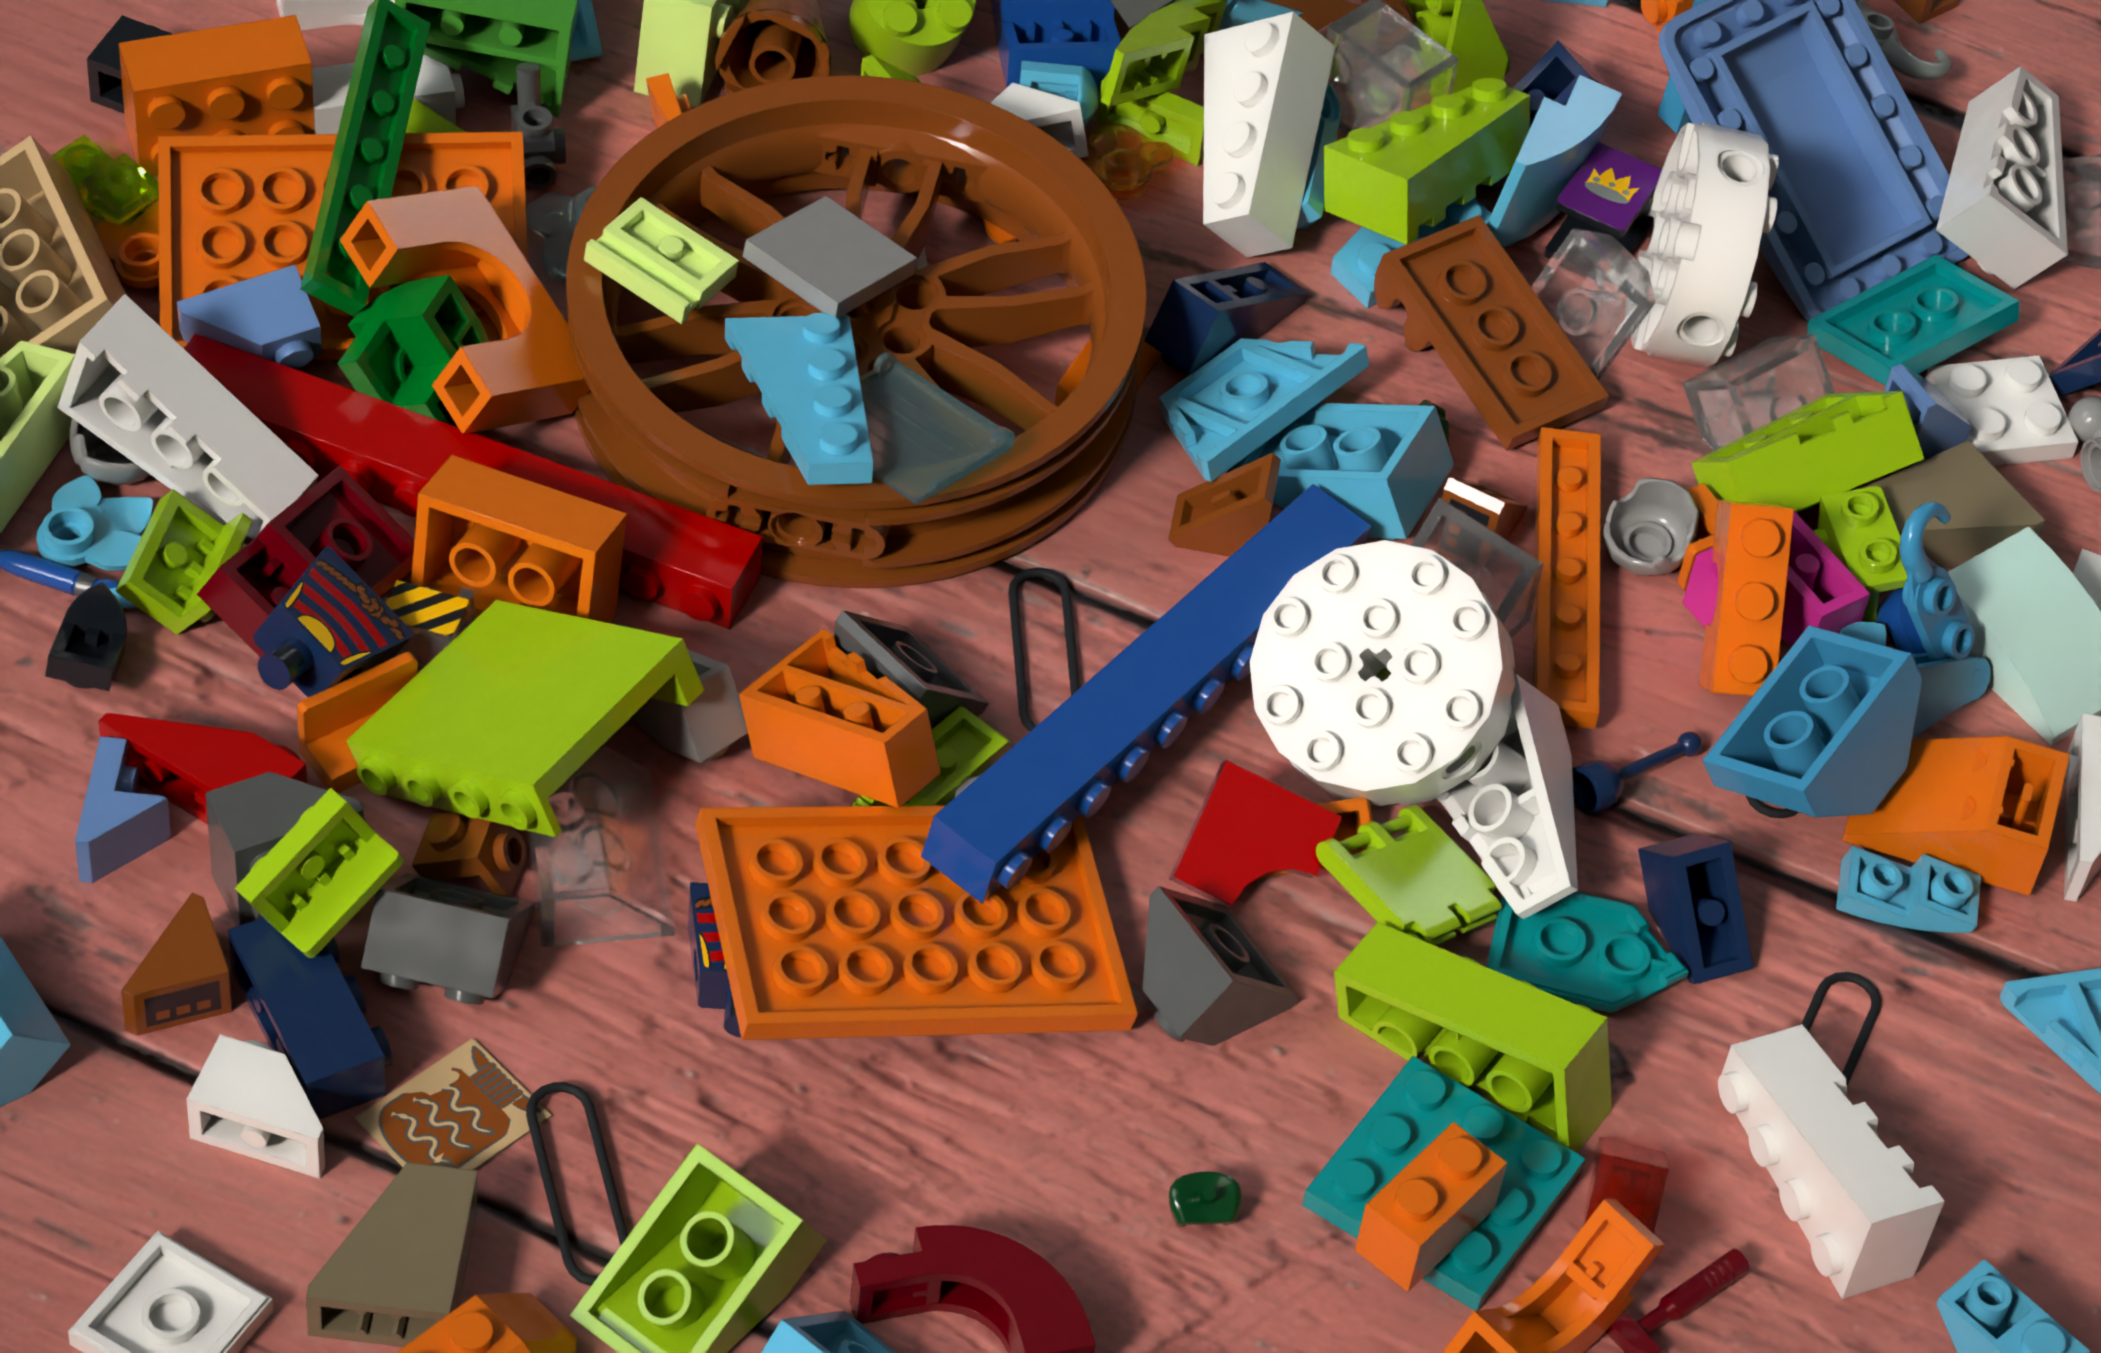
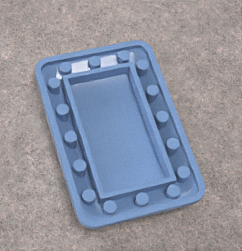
M1707 0L1675 16L1662 27L1659 34V48L1692 124L1706 122L1759 134L1767 142L1769 153L1779 157L1776 178L1771 190L1768 191L1769 197L1777 198L1776 217L1771 231L1768 234L1762 233L1759 248L1807 322L1809 319L1934 255H1938L1953 264L1968 256L1966 252L1936 230L1950 176L1855 0Z

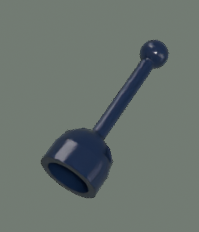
M1684 732L1679 736L1677 743L1619 769L1612 763L1600 759L1588 761L1572 768L1574 804L1587 815H1595L1612 807L1622 794L1624 780L1677 756L1692 757L1697 755L1702 748L1700 736L1695 732Z

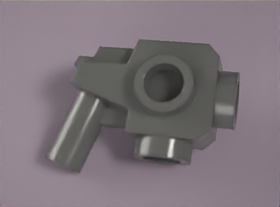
M525 62L516 67L518 105H511L513 131L506 132H523L525 186L531 189H544L555 183L557 177L555 164L566 163L565 136L563 128L553 129L552 114L547 109L546 103L541 104L540 66L536 63Z

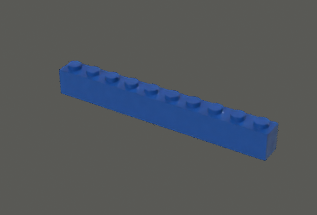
M1312 484L941 809L933 818L921 857L982 904L1001 886L1008 890L1013 888L1028 871L1033 857L1042 849L1047 853L1053 852L1065 839L1075 819L1081 814L1087 818L1094 815L1106 801L1111 787L1120 779L1125 783L1130 782L1141 771L1148 760L1150 752L1158 744L1163 748L1169 747L1184 729L1189 716L1195 711L1205 714L1216 703L1223 692L1225 684L1230 679L1235 678L1237 681H1241L1250 673L1249 662L1263 614L1292 576L1335 549L1365 544L1372 526L1319 487Z

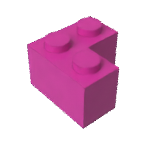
M1795 511L1793 513L1781 632L1782 639L1790 647L1794 645L1809 625L1839 633L1847 625L1861 622L1870 597V593ZM1713 547L1696 555L1683 599L1684 606L1704 628L1705 624L1712 623L1717 602L1718 570L1716 563L1712 562Z

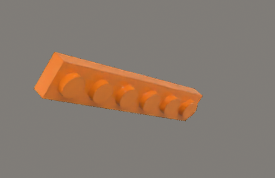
M1541 427L1537 441L1533 687L1558 704L1564 726L1595 729L1599 716L1601 434Z

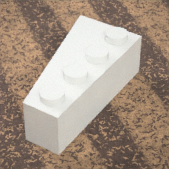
M1295 12L1204 34L1203 225L1246 258L1290 249L1293 246L1336 47Z
M2021 66L1969 101L1936 227L1939 233L1975 259L1983 271L1989 275H1996L2013 289H2016L2068 255L2059 96Z
M126 294L79 341L57 408L171 490H176L222 525L227 524L240 513L247 515L253 522L243 541L246 544L256 538L272 519L315 485L319 475Z
M1802 1024L1731 1045L1722 1074L1718 1079L1721 1101L1728 1112L1737 1115L1748 1135L1750 1150L1755 1161L1761 1167L1767 1168L1779 1189L1780 1201L1786 1215L1790 1220L1798 1222L1811 1245L1812 1258L1818 1271L1825 1277L1829 1276L1841 1299L1914 1277L1945 1200L1932 1185L1919 1188L1908 1175L1913 1172L1914 1162L1900 1145L1887 1148L1879 1139L1877 1133L1878 1117L1866 1102L1855 1105L1851 1104L1846 1097V1078Z

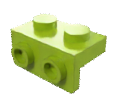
M1871 486L1823 495L1820 499L1818 528L1812 531L1870 593L1861 622H1875L1879 592L1903 588L1907 580V574L1901 562L1899 551L1901 536L1883 490L1879 486Z
M172 489L159 500L115 591L176 635L199 619L204 623L209 621L216 613L197 593L222 564L247 545L243 541L253 520L244 513H240L227 524L222 525L176 490Z
M330 788L313 806L301 815L298 822L267 855L260 858L253 865L250 872L234 889L306 957L314 958L403 865L404 858L382 839L346 800Z

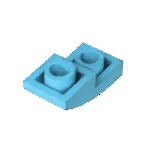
M1852 846L1841 859L1836 910L1902 928L1946 933H1971L1977 926L1981 875L1922 854L1912 867H1908Z

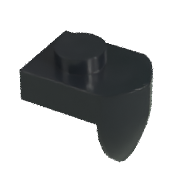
M103 582L82 592L68 607L48 655L45 677L66 681L68 684L78 688H97L110 691L124 656L127 623L120 603Z

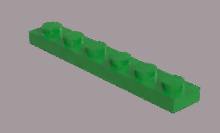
M375 0L367 9L300 290L353 317L366 306L370 288L341 244L340 238L367 201L391 198L431 25L430 22L389 0Z

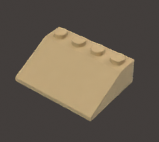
M30 135L0 156V358L20 341L75 354L79 341L126 293L69 172Z

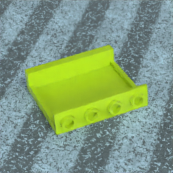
M495 600L352 734L346 742L358 765V777L370 792L556 838L562 830L548 798L650 698L689 706L704 691V688L683 638Z

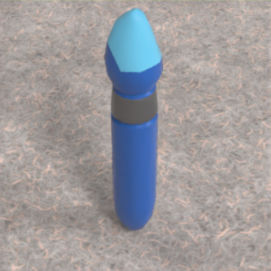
M16 550L0 551V567L17 577L73 596L75 595L76 597L88 588L103 582L115 595L122 609L136 607L115 591L119 584L116 580H99L85 572L83 573L82 571L26 552Z

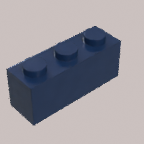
M264 918L228 929L231 970L270 1048L286 1055L318 1119L320 1120L386 1096L385 1067L393 1063L391 1049L381 1027L370 1028L363 1015L366 1013V1005L356 978L353 975L343 977L337 965L340 962V956L334 937L314 958H308Z

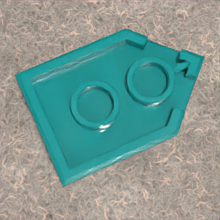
M1574 892L1537 913L1522 919L1516 915L1504 896H1501L1500 904L1502 908L1497 914L1486 967L1516 980L1527 981L1536 988L1571 1003L1609 1013H1614L1688 976L1689 971L1672 952L1667 953L1648 931L1650 924L1634 905Z

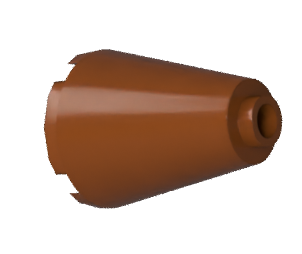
M749 0L729 24L730 26L723 31L718 41L715 65L716 70H719L725 82L724 89L728 94L772 82L830 76L831 55L818 0Z

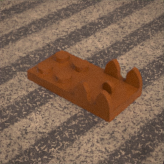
M1480 215L1383 254L1374 279V293L1379 308H1392L1400 305L1401 302L1403 303L1407 312V319L1404 324L1405 345L1411 351H1420L1431 345L1434 347L1506 451L1539 437L1541 427L1558 429L1603 409L1609 397L1608 393Z

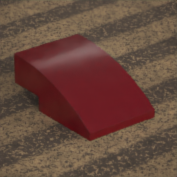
M339 465L272 519L256 538L222 564L197 595L261 658L265 653L255 644L253 634L324 548L329 545L384 601L390 595L396 580L404 582L412 574L414 539Z

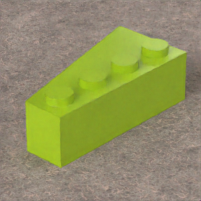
M1482 78L1475 80L1471 87L1453 94L1436 96L1432 98L1429 104L1411 111L1396 112L1387 121L1370 128L1354 129L1348 133L1347 137L1325 145L1324 211L1405 245L1410 244L1418 238L1420 225L1424 223V225L1434 227L1446 218V207L1451 203L1465 205L1476 197V186L1478 184L1492 186L1511 172L1530 129V95L1508 87L1506 82L1501 79Z
M1377 922L1334 971L1339 1019L1407 1061L1412 1056L1416 1058L1418 1055L1430 1062L1434 1069L1468 1089L1471 1087L1500 1105L1503 1110L1525 1123H1529L1572 1151L1578 1153L1612 1111L1607 1017L1595 1013L1592 1009L1584 1005L1571 1003L1540 990L1527 981L1516 980L1480 965L1469 957L1456 955L1425 942L1414 934L1401 932L1380 922Z

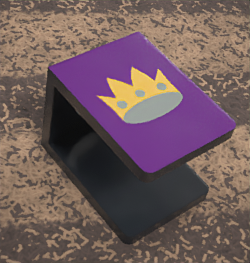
M1598 142L1557 198L1556 209L1568 214V216L1547 244L1544 253L1545 257L1606 285L1612 284L1653 225L1654 217L1648 216V212L1662 169Z

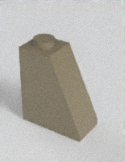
M1969 440L1866 486H1879L1882 488L1900 536L1905 522L1921 504L1936 501L1947 508L1951 515L1950 521L1943 524L1936 517L1932 518L1928 522L1923 535V547L1927 557L1944 569L1956 568L2028 526L2040 536L2045 523V519Z
M407 1162L308 1285L306 1294L308 1336L404 1347L459 1307L478 1211L477 1171L461 1169L453 1164L444 1162L432 1163L430 1165Z

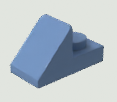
M100 736L75 839L79 882H96L161 845L171 835L168 799L160 795L138 793L140 771L139 767L129 766L127 739Z

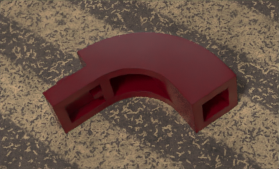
M931 1225L916 1227L913 1253L900 1255L887 1252L875 1255L867 1261L853 1263L850 1304L854 1318L861 1324L924 1312L945 1311L962 1314L984 1324L1001 1340L1008 1353H1095L1096 1343L1088 1318L1072 1287L1039 1254L1008 1237L966 1226Z

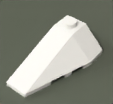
M1516 674L1514 675L1515 687L1510 702L1513 707L1504 737L1472 777L1435 799L1442 803L1454 820L1452 824L1458 833L1469 841L1481 858L1482 867L1516 915L1525 919L1578 890L1572 755L1560 709L1556 702Z

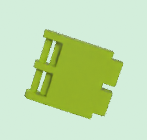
M1413 804L1401 809L1398 818L1381 825L1375 821L1361 825L1358 828L1357 834L1338 842L1334 838H1329L1318 843L1316 846V856L1319 862L1377 922L1404 933L1414 934L1436 946L1456 937V933L1453 931L1455 929L1460 933H1465L1497 919V915L1494 912L1502 908L1499 900L1493 895L1496 888L1494 882L1418 805ZM1400 830H1404L1406 832L1405 834L1395 838L1391 836V834L1398 832ZM1362 846L1366 849L1354 855L1349 853V851Z

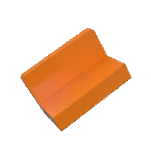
M410 652L400 654L298 703L299 753L328 790L332 788L336 793H340L361 783L357 774L358 765L346 740L418 674V661Z

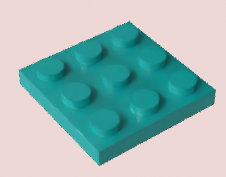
M1412 1056L1305 1190L1302 1206L1357 1239L1365 1205L1451 1123L1455 1122L1508 1164L1495 1209L1423 1279L1474 1311L1479 1310L1581 1175L1586 1158Z

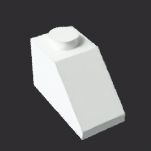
M220 1034L186 1099L190 1139L320 1179L325 1169L323 1127L286 1055L276 1052L266 1044L258 1041H240Z

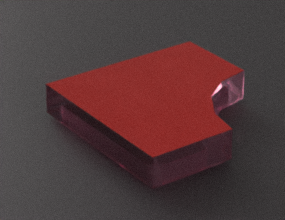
M1225 760L1221 763L1169 880L1228 908L1233 905L1246 885L1262 875L1290 872L1312 878L1317 875L1321 866L1316 856V846L1318 843L1334 837L1342 816L1229 760Z

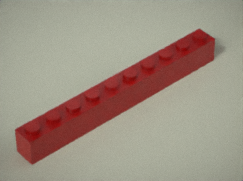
M196 333L184 348L293 452L302 458L319 475L318 481H321L340 465L376 502L398 509L408 516L416 517L418 493L451 455L627 513L619 590L627 592L637 599L652 601L685 613L695 620L707 621L729 630L760 579L763 536L475 433L462 434L460 429L453 425Z

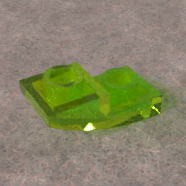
M85 134L51 155L69 172L87 212L97 218L120 225L159 200L158 181L126 153L113 159Z

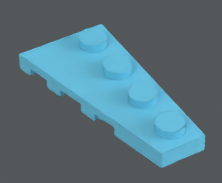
M813 313L808 316L725 318V340L732 351L738 350L742 357L741 368L749 382H756L762 393V405L770 418L776 417L782 428L781 438L807 484L872 483L873 459L849 315L837 318L828 313Z

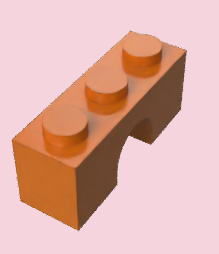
M1718 499L1712 562L1716 563L1718 570L1717 602L1712 623L1705 624L1699 684L1700 687L1712 693L1753 696L1778 665L1794 508L1777 504Z

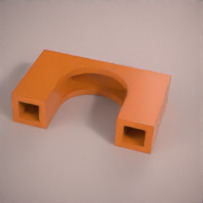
M479 186L370 200L365 203L340 238V242L369 288L406 283L421 278L450 275L460 291L473 299L488 314L497 328L501 340L460 347L432 384V387L462 434L572 414L578 407V398L587 395L590 389L576 360L569 325Z

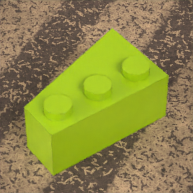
M1903 391L1827 393L1691 462L1698 485L1704 483L1717 500L1777 504L1794 508L1795 512H1800L1818 505L1823 495L1848 491L1924 459Z

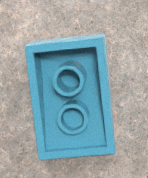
M1318 403L1305 415L1299 417L1269 439L1264 445L1228 469L1226 473L1274 452L1281 459L1273 504L1286 508L1314 484L1372 526L1367 538L1394 540L1407 539L1451 471L1454 462L1436 406Z

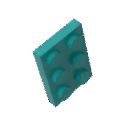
M1934 255L1809 319L1807 322V340L1886 386L1891 368L1903 364L1918 374L2019 321L2020 301L1944 258Z

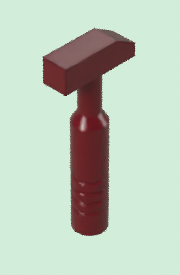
M1731 1249L1663 1296L1658 1307L1638 1321H1635L1624 1310L1605 1332L1625 1353H1662V1349L1649 1334L1667 1321H1678L1749 1272L1750 1266L1746 1257L1738 1249Z

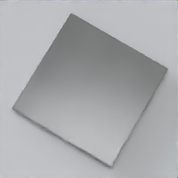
M827 196L746 239L742 256L821 312L831 314L837 318L912 276L917 262V257Z

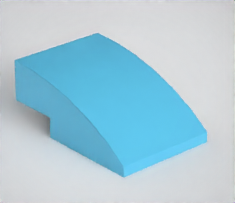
M1579 75L1566 106L1549 98H1543L1487 223L1488 228L1502 247L1509 246L1532 235L1561 212L1555 207L1557 198L1596 144L1600 142L1622 93Z

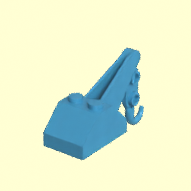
M1931 501L1917 507L1905 522L1899 546L1901 562L1907 574V580L1902 592L1903 603L1908 609L1926 653L1911 654L1809 625L1702 760L1714 786L1813 817L1872 814L1907 769L1912 738L1960 707L1979 699L1984 694L1990 681V665L1985 658L1969 654L1974 645L1975 631L1958 596L1956 586L1949 573L1927 557L1923 547L1924 531L1932 518L1936 517L1943 524L1950 521L1951 515L1944 505Z

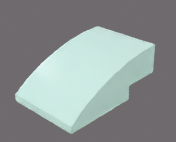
M2029 526L1948 572L1956 586V591L1969 622L1975 631L1974 645L1969 654L1985 658L1988 661L1991 670L1988 686L2044 740L2053 745L2075 732L2082 713L2101 716V610L2076 576Z

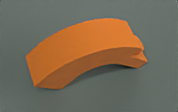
M1615 1198L1604 1199L1560 1257L1531 1287L1500 1307L1475 1310L1442 1353H1584L1604 1334L1635 1298L1630 1290L1664 1248L1665 1244Z

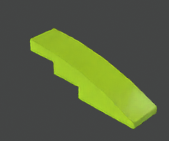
M1178 0L1151 13L1130 29L1115 50L1101 102L1111 107L1179 89L1183 74L1196 70L1200 54L1204 53V34L1219 31L1227 0Z

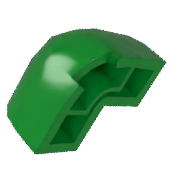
M450 275L421 278L400 284L378 296L360 310L350 321L348 326L356 338L337 364L356 391L458 427L432 387V384L460 347L490 341L481 321Z

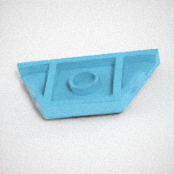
M1241 338L1159 397L1162 417L1202 477L1212 482L1369 367L1367 347L1360 343H1349L1345 352L1341 355L1315 354L1314 341L1277 343L1268 339Z
M2101 968L2005 982L1999 996L2002 1005L2101 1094Z

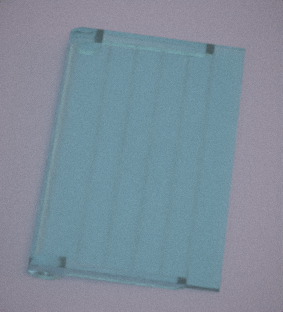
M885 352L878 356L874 363V369L859 377L873 459V476L916 505L1006 453L1014 444L1015 434L1013 431L1004 426L1000 427L899 363L898 359L890 353Z

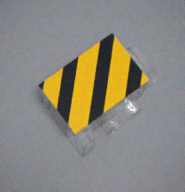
M396 580L390 595L384 594L381 597L386 605L415 633L396 656L410 652L418 661L419 670H422L474 621V591L462 588L459 595L454 596L434 588L421 587Z

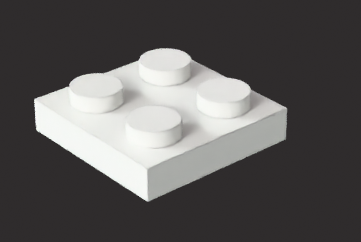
M2040 356L1937 365L1928 368L1925 379L1936 385L1971 424L1967 441L1969 440L1993 466L2073 458L2079 442Z

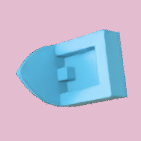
M1031 61L1021 62L1020 85L1079 102L1084 127L1089 123L1099 105V92L1093 76L1085 67Z

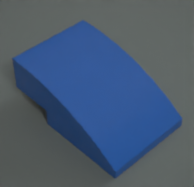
M991 0L995 34L1006 87L1012 82L1019 84L1021 62L1031 61L1083 66L1093 76L1097 88H1101V82L1108 74L1115 50L1121 42L1114 21L1115 7L1110 0Z

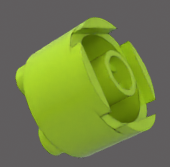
M853 0L849 10V27L855 44L865 56H868L870 53L913 76L923 75L939 68L955 51L973 17L976 0Z

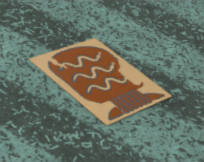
M471 1038L360 1113L354 1119L402 1167L407 1162L427 1165L444 1162L453 1164L461 1169L474 1170L530 1131L526 1118V1105L531 1094L474 1038ZM538 1103L536 1114L538 1123L541 1124L552 1115Z

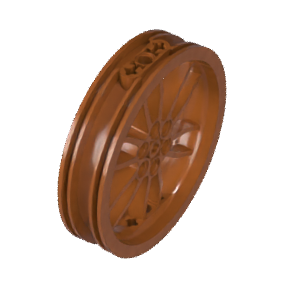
M817 76L750 87L703 103L680 114L648 134L613 165L587 201L574 230L569 248L566 272L567 313L572 347L578 366L590 389L587 395L578 398V407L575 409L574 415L586 446L610 482L763 536L761 575L803 584L840 588L896 587L926 583L961 575L1012 556L1054 531L1087 502L1102 484L1116 462L1128 435L1136 398L1138 358L1145 323L1147 297L1142 257L1127 218L1110 191L1096 174L1059 141L1030 122L1005 109L946 88L908 80L873 76ZM819 189H847L846 210L861 219L868 190H879L917 197L915 205L891 239L917 257V260L927 243L937 202L985 219L1015 236L1019 241L985 246L921 269H915L914 274L844 314L850 317L866 418L868 403L882 398L892 400L940 447L961 460L913 471L873 474L872 483L808 485L799 468L788 465L791 454L781 438L782 428L778 421L768 457L765 459L721 442L677 415L676 413L722 406L761 392L756 382L750 383L741 368L742 357L738 350L732 351L725 340V318L808 316L813 313H823L742 257V250L724 244L696 226L717 215L744 238L748 239L784 219L776 209L761 199ZM642 197L739 260L736 277L721 289L720 292L740 303L702 306L699 310L694 308L689 312L688 319L683 324H680L668 315L627 326H617L619 305L627 288L584 261L586 243L591 239L596 241L603 234V229ZM1058 274L1068 286V288L1013 296H983L994 291ZM1080 324L1090 325L1091 353L1085 375L1078 386L1059 406H1055L1001 363L970 348L1014 343ZM699 354H726L717 359L646 379H639L630 367V364ZM942 390L985 406L1026 431L1004 443L954 404Z

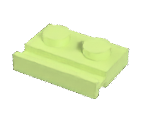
M642 197L603 229V234L596 241L594 239L588 241L584 255L585 262L680 324H683L688 319L690 311L694 308L699 310L736 277L739 262L738 259Z

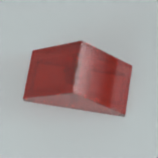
M1599 1137L1582 1227L1604 1199L1615 1198L1654 1234L1669 1171L1666 1152Z

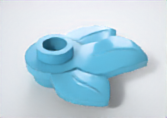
M84 475L74 479L58 489L52 497V511L46 515L43 523L37 530L38 551L46 560L64 566H77L89 563L107 571L126 570L153 514V500L150 497L102 498L100 489L92 477Z

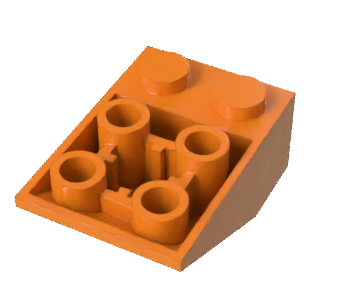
M2010 736L1912 740L1907 769L1872 814L1848 815L1842 841L1912 862H1916L1922 854L1981 875V882L2030 896L2049 849L2070 754Z

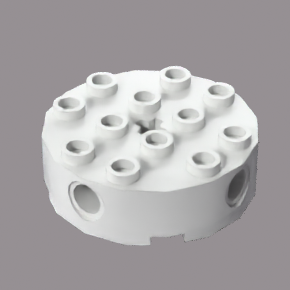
M1706 122L1702 124L1687 123L1680 129L1666 157L1648 212V216L1654 217V228L1650 244L1646 251L1639 250L1630 310V334L1634 349L1646 352L1651 357L1705 369L1715 364L1721 355L1727 357L1732 355L1739 332L1737 320L1739 316L1748 318L1751 315L1757 296V282L1751 281V277L1758 256L1762 233L1768 234L1771 231L1777 212V198L1769 197L1768 191L1771 190L1776 178L1779 157L1769 153L1768 144L1761 135Z
M1388 540L1335 549L1294 574L1263 614L1249 662L1255 712L1278 752L1287 758L1297 771L1332 797L1340 800L1362 797L1368 799L1370 804L1376 806L1396 803L1404 806L1434 800L1472 777L1504 737L1513 707L1510 703L1515 687L1513 669L1515 668L1512 639L1489 600L1479 590L1473 578L1433 550ZM1383 668H1387L1391 675L1388 679L1381 682L1376 675Z

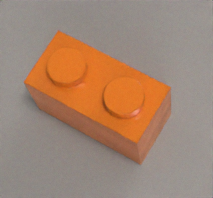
M1455 1122L1451 1123L1365 1205L1355 1251L1409 1292L1495 1209L1508 1163Z

